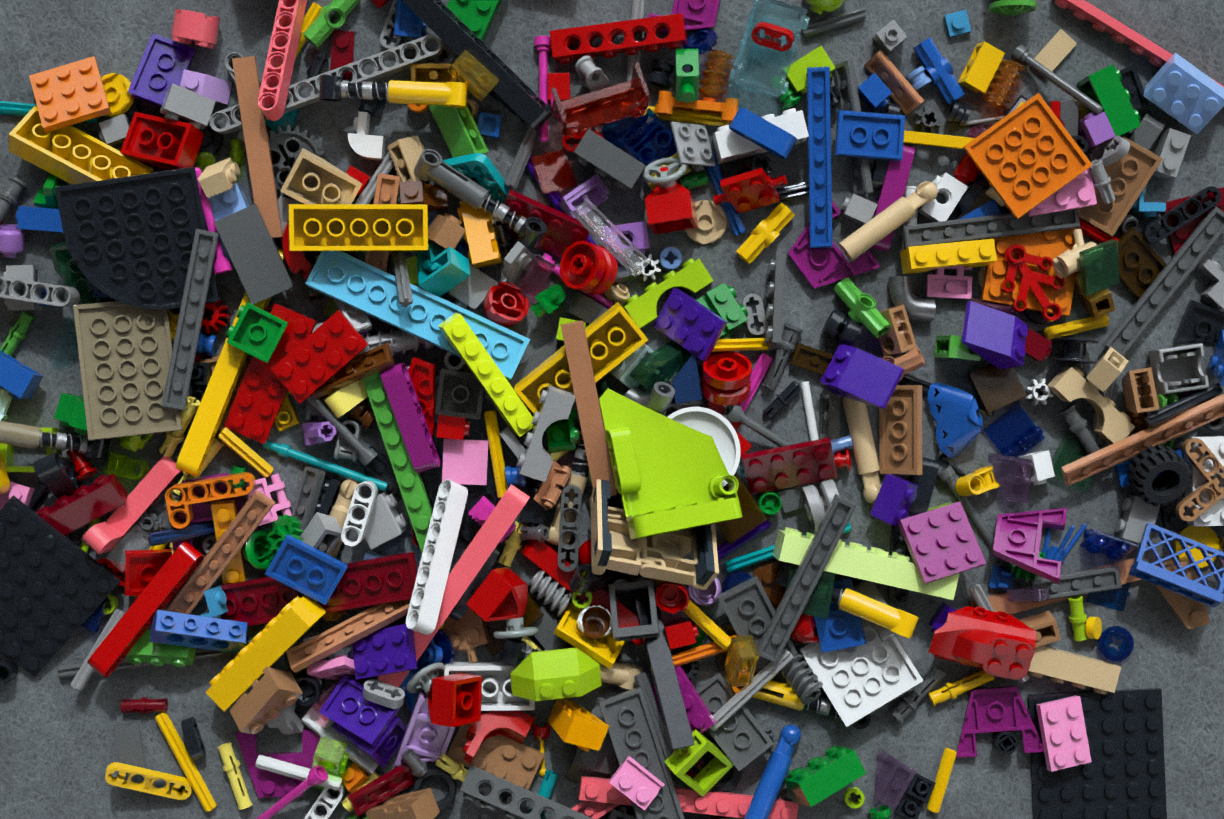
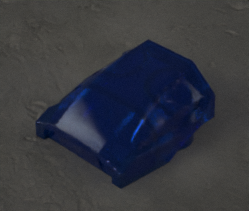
M650 108L646 110V114L626 134L618 138L619 142L638 161L646 166L658 159L669 158L677 151L673 132Z

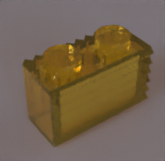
M751 635L732 637L724 665L732 687L750 685L760 655L755 646L756 643H754L753 636Z

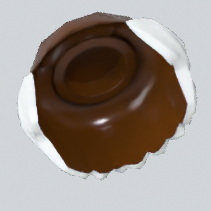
M600 605L587 606L580 612L577 618L579 630L591 639L607 636L613 629L611 613Z

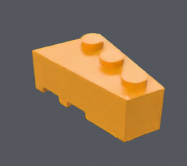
M460 201L461 208H457L459 219L464 221L466 229L463 236L465 243L469 245L470 251H467L470 264L479 269L503 263L496 232L492 226L493 219L491 213H485L484 208L476 210L464 201Z
M564 698L556 699L548 719L549 724L564 742L577 745L578 748L588 752L590 749L600 750L609 728L608 724L581 705Z

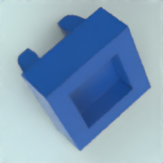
M992 565L988 587L1011 592L1015 574H1011L1010 568Z

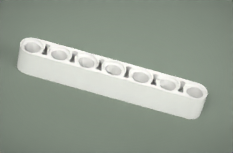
M448 479L440 484L406 617L407 628L425 635H430L435 630L468 496L466 487Z

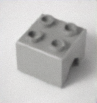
M1203 343L1148 351L1156 394H1171L1209 388L1208 376L1204 375L1201 369V356H1204Z
M388 492L378 495L374 503L364 536L370 549L399 536L406 531V526L408 525L403 513L398 514L395 508L398 503L394 495H389ZM357 507L354 510V515L358 519H364L365 511Z

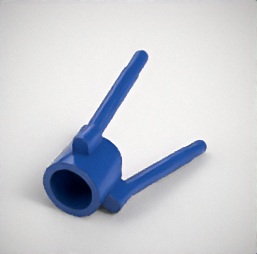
M1083 524L1066 548L1065 546L1075 527L1073 525L1070 526L1059 547L1052 545L1051 548H1049L1051 528H1047L1044 546L1041 551L1045 553V559L1064 562L1067 554L1082 535L1087 525Z

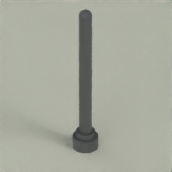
M1021 44L1014 50L1011 60L1015 63L1028 65L1094 113H1102L1103 108L1101 105L1032 58L1028 48Z
M312 395L307 398L359 453V461L364 466L378 455L373 448L365 447L319 398L314 399Z
M736 404L726 408L724 417L729 421L741 422L778 447L792 445L746 416L741 406Z
M950 464L946 465L938 471L937 478L940 482L943 481L944 484H947L958 501H961L963 508L993 550V534L967 496L963 497L957 493L955 471Z

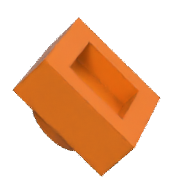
M355 762L339 776L342 778V782L347 790L351 793L358 790L369 779L364 769Z

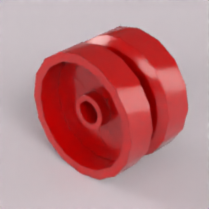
M583 240L576 241L563 253L560 262V274L562 281L570 288L592 295L602 294L609 290L617 276L618 263L616 257L607 248Z
M719 351L710 354L707 361L703 362L702 393L704 397L714 404L723 406L744 402L749 397L751 391V361L738 352Z

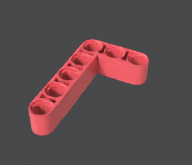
M163 456L128 495L126 503L119 506L106 522L92 526L82 537V540L99 555L114 550L118 546V541L128 535L133 529L132 525L140 520L142 514L147 512V508L150 505L153 506L162 496L161 492L164 489L167 490L176 480L175 476L183 471L175 468L176 462L172 458Z

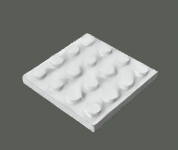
M863 618L861 620L867 643L865 645L822 653L819 641L810 643L800 649L809 667L812 668L814 675L818 676V681L823 683V690L846 727L851 726L923 682V679L896 636L893 635L881 641L870 622Z

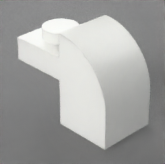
M358 112V117L354 118V131H357V134L348 133V141L351 148L362 158L383 161L386 139L384 136L369 135L370 115L368 112Z

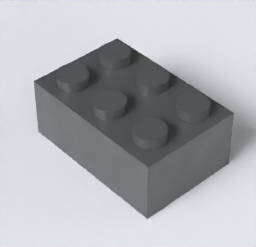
M589 129L573 152L576 155L575 160L584 166H587L589 163L595 167L593 172L603 178H606V176L614 179L612 184L622 190L626 188L631 189L646 166Z

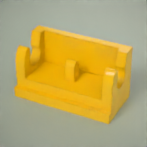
M985 41L977 43L958 83L976 93L978 91L985 93L1005 53Z

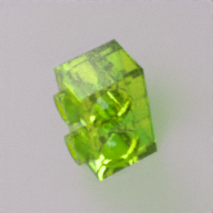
M321 736L313 756L312 768L316 765H321L330 775L337 777L339 774L343 775L349 753L346 752L347 744Z

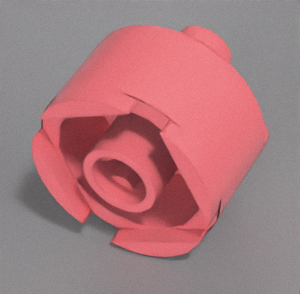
M175 9L171 36H173L172 41L192 45V41H195L194 45L213 49L214 45L217 44L220 17H209L204 13Z

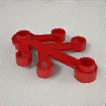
M1019 244L1010 245L1004 253L1005 261L1009 265L1005 280L1001 283L1000 288L1004 293H1010L1015 289L1014 278L1018 268L1022 278L1017 299L1012 303L1013 310L1022 312L1027 308L1026 299L1030 288L1042 307L1041 314L1043 319L1048 322L1059 319L1062 313L1060 306L1056 303H1050L1039 283L1050 285L1052 289L1059 290L1065 284L1064 278L1031 271L1026 264L1038 265L1040 270L1047 271L1052 268L1053 260L1047 256L1042 258L1027 254L1025 248ZM1012 252L1018 254L1017 260L1012 258ZM1043 260L1049 263L1048 267L1042 265ZM1055 279H1058L1060 281L1059 287L1055 286ZM1005 282L1011 284L1010 290L1005 288ZM1017 301L1023 304L1022 309L1016 306ZM1048 309L1053 311L1052 317L1047 315Z

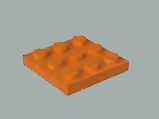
M94 56L29 76L45 133L111 113L99 67Z

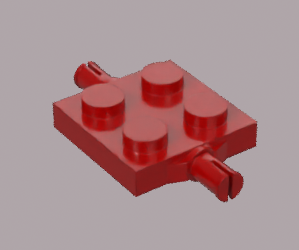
M763 168L720 180V187L724 193L713 196L715 205L728 201L733 205L738 214L779 202V194L775 187L787 184V178L783 175L772 179L765 173Z

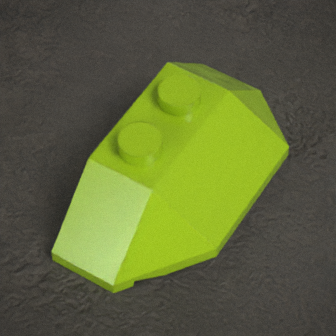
M578 648L531 652L510 672L512 695L533 701L581 697L602 686L600 663Z

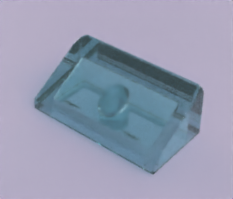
M67 315L49 352V356L72 366L78 354L75 318Z

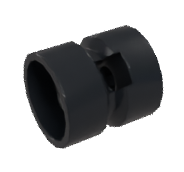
M833 309L823 327L821 335L831 340L836 338L839 344L851 346L861 329L862 323L856 322L851 318L846 319L844 313ZM841 323L843 324V327L839 333L838 331H836V329Z
M304 671L296 679L303 693L297 698L296 703L301 706L313 704L325 689L324 678L317 679L308 675L307 671Z

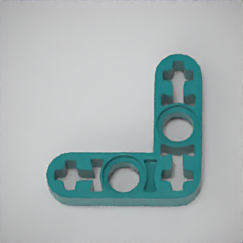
M473 153L443 160L468 178L475 177L479 184L489 191L488 194L491 195V199L494 201L499 200V204L505 203L511 189L504 185L505 180L486 155ZM457 165H458V166H462V167L465 168L466 170H461V169H459V168L457 167ZM486 178H491V179H493L495 182H490V181L487 180Z

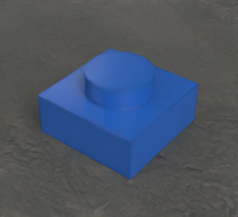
M480 112L478 130L481 136L499 138L502 115Z

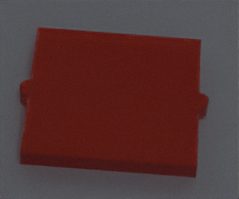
M565 149L551 153L547 151L543 155L530 158L543 195L556 191L561 193L564 189L577 186Z

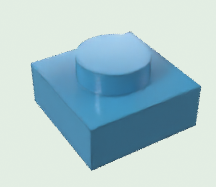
M966 10L943 16L949 38L972 31Z

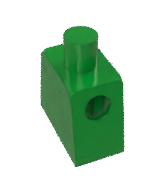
M676 49L674 84L675 100L689 103L698 100V49ZM684 66H690L689 73L683 71Z

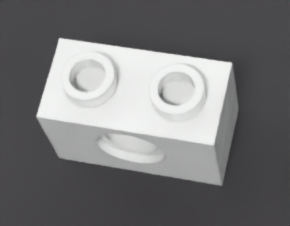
M944 173L941 177L937 175L932 183L936 185L938 193L945 195L946 202L940 204L935 199L933 202L923 204L918 211L933 222L947 221L968 186L948 173Z

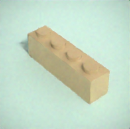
M1039 646L1034 650V656L1028 671H1030L1029 675L1042 678L1043 675H1047L1054 682L1064 684V680L1072 682L1074 687L1085 689L1086 686L1093 687L1094 692L1106 695L1107 691L1115 693L1121 667L1113 663L1071 652Z

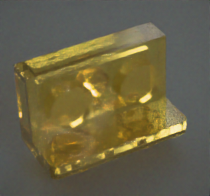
M467 50L447 70L456 80L466 83L467 89L480 101L499 82L498 78Z

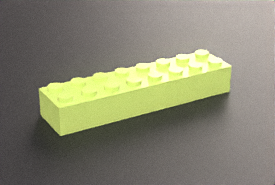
M785 527V531L778 529L773 556L779 561L800 565L815 533L807 532L805 536L797 529ZM840 539L824 569L827 572L954 600L960 575L956 574L923 585L913 560H910L911 557L898 552H892V555H889V552L876 547H871V550H867V547L854 542L845 545L846 542Z

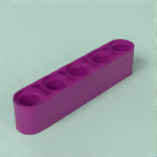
M903 144L902 161L888 160L887 172L882 188L879 191L881 195L880 198H877L876 202L878 205L874 212L876 213L875 216L904 196L915 147ZM894 231L871 248L888 252Z
M400 363L382 370V382L415 471L421 473L439 467V455L407 367L404 363Z

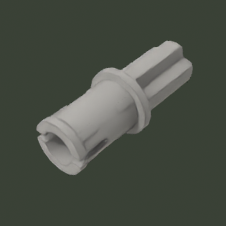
M1102 159L1092 161V166L1089 169L1094 179L1093 184L1098 188L1104 204L1114 202L1115 196L1110 185L1111 177L1107 175Z

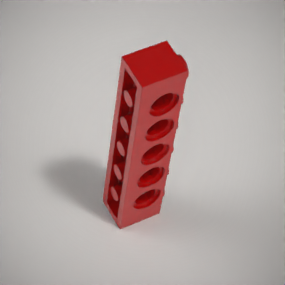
M683 13L550 31L552 57L555 61H559V64L572 63L573 59H580L584 56H590L593 60L596 56L613 58L619 53L636 55L641 50L653 53L660 51V48L664 47L676 50L681 49L682 45H687ZM662 29L669 31L668 36L664 39L657 37L658 32ZM640 32L646 33V38L642 42L635 40L636 35ZM623 35L624 41L621 44L616 45L613 43L616 36ZM596 38H601L602 44L597 48L592 47V41ZM580 41V47L577 50H570L572 42Z

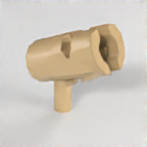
M1081 229L1073 231L1075 245L1072 247V250L1067 249L1052 261L1053 270L1059 278L1067 277L1073 272H1078L1099 262L1101 259V248L1093 242L1084 244Z

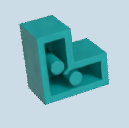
M434 242L428 244L427 251L417 252L419 286L438 297L450 291L470 276L469 259L451 247L444 250Z

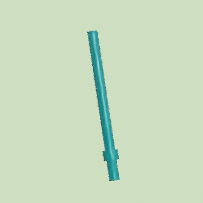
M267 440L262 445V448L276 452L278 456L287 459L290 457L360 483L371 481L377 486V489L385 492L388 489L389 483L291 449V446L282 443L280 445Z

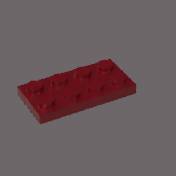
M513 190L509 191L504 205L510 207L511 212L516 211V215L520 218L523 216L526 219L529 217L541 219L546 224L547 229L537 248L562 258L566 249L576 241H586L592 228L590 224ZM508 225L511 235L518 239V233L514 231V228L510 229Z
M830 437L742 454L751 495L838 478Z

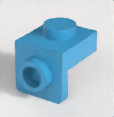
M1143 189L1131 208H1133V213H1144L1145 218L1158 217V214L1166 212V203L1144 202Z
M217 586L204 591L209 611L199 616L221 619V614L228 611L226 594L222 591L221 586Z

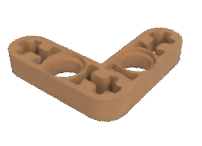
M1189 438L1182 445L1184 455L1205 479L1202 485L1176 506L1175 513L1177 517L1187 522L1198 518L1224 497V487H1218L1219 480L1216 477L1210 478V476L1216 474L1220 479H1224V467L1207 445L1198 438ZM1190 444H1198L1196 450L1199 454L1206 453V455L1199 458L1196 452H1190L1189 450L1192 448ZM1207 459L1213 462V469L1209 472H1206L1202 467L1203 462ZM1202 491H1207L1210 494V499L1207 503H1202L1199 500V495ZM1194 504L1200 506V508L1193 507L1192 509H1190V516L1183 515V513L1185 512L1184 507L1190 508Z

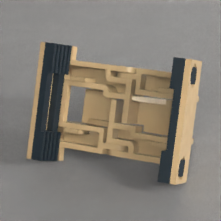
M596 479L590 498L593 574L601 575L606 569L632 575L640 573L641 576L646 578L693 585V588L706 590L719 574L715 523L630 540L624 509L608 506L610 500V481ZM691 551L692 560L684 559V557Z

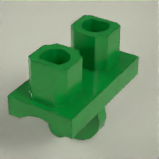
M552 285L534 297L537 302L530 309L538 318L547 313L551 314L564 304L566 290L561 285Z

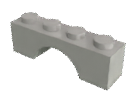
M548 385L547 391L542 390L539 403L542 404L539 412L535 411L531 422L534 428L532 433H527L524 445L527 446L525 453H520L517 461L520 474L546 482L553 459L544 449L542 437L550 424L558 420L568 419L575 400L574 393Z

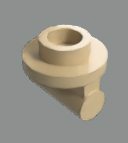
M623 283L611 286L604 293L613 303L619 302L621 306L630 297L629 290Z

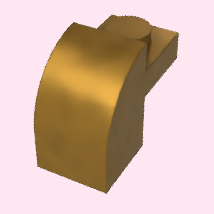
M1093 264L1073 273L1077 286L1074 289L1084 309L1095 320L1116 310L1111 292L1101 283L1097 266Z

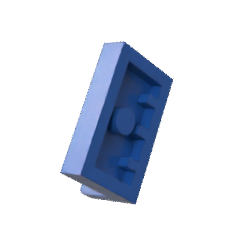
M397 0L394 36L419 39L421 35H426V24L402 0Z

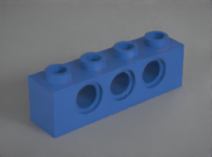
M157 610L151 624L150 642L238 654L246 643L247 623Z

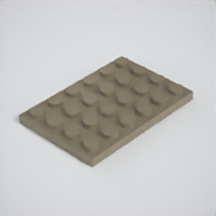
M120 301L73 305L88 440L182 431L180 410L161 407L172 355L168 309H144L127 305Z

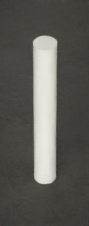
M809 381L801 382L800 386L802 387L810 441L818 440Z

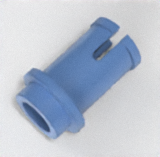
M850 435L831 440L833 455L835 452L853 449Z

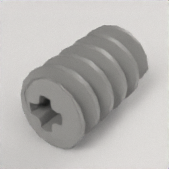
M541 569L530 580L527 587L531 586L530 594L538 592L537 600L545 597L543 605L551 602V611L558 608L557 616L559 617L571 603L573 593L569 591L565 594L566 588L564 586L557 588L559 582L555 580L551 583L552 577L550 575L543 577L545 571Z

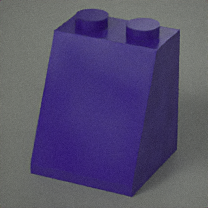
M395 716L375 747L336 723L333 722L331 726L339 735L383 768L400 747L407 729L404 723Z

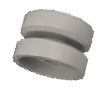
M833 479L820 482L821 496L814 485L801 488L806 515L814 533H816L835 494L839 495Z

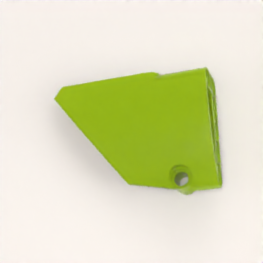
M609 388L599 398L600 410L616 488L622 496L630 540L742 518L737 495L738 480L735 476L729 475L712 436L663 416ZM723 480L729 484L728 492L722 488Z

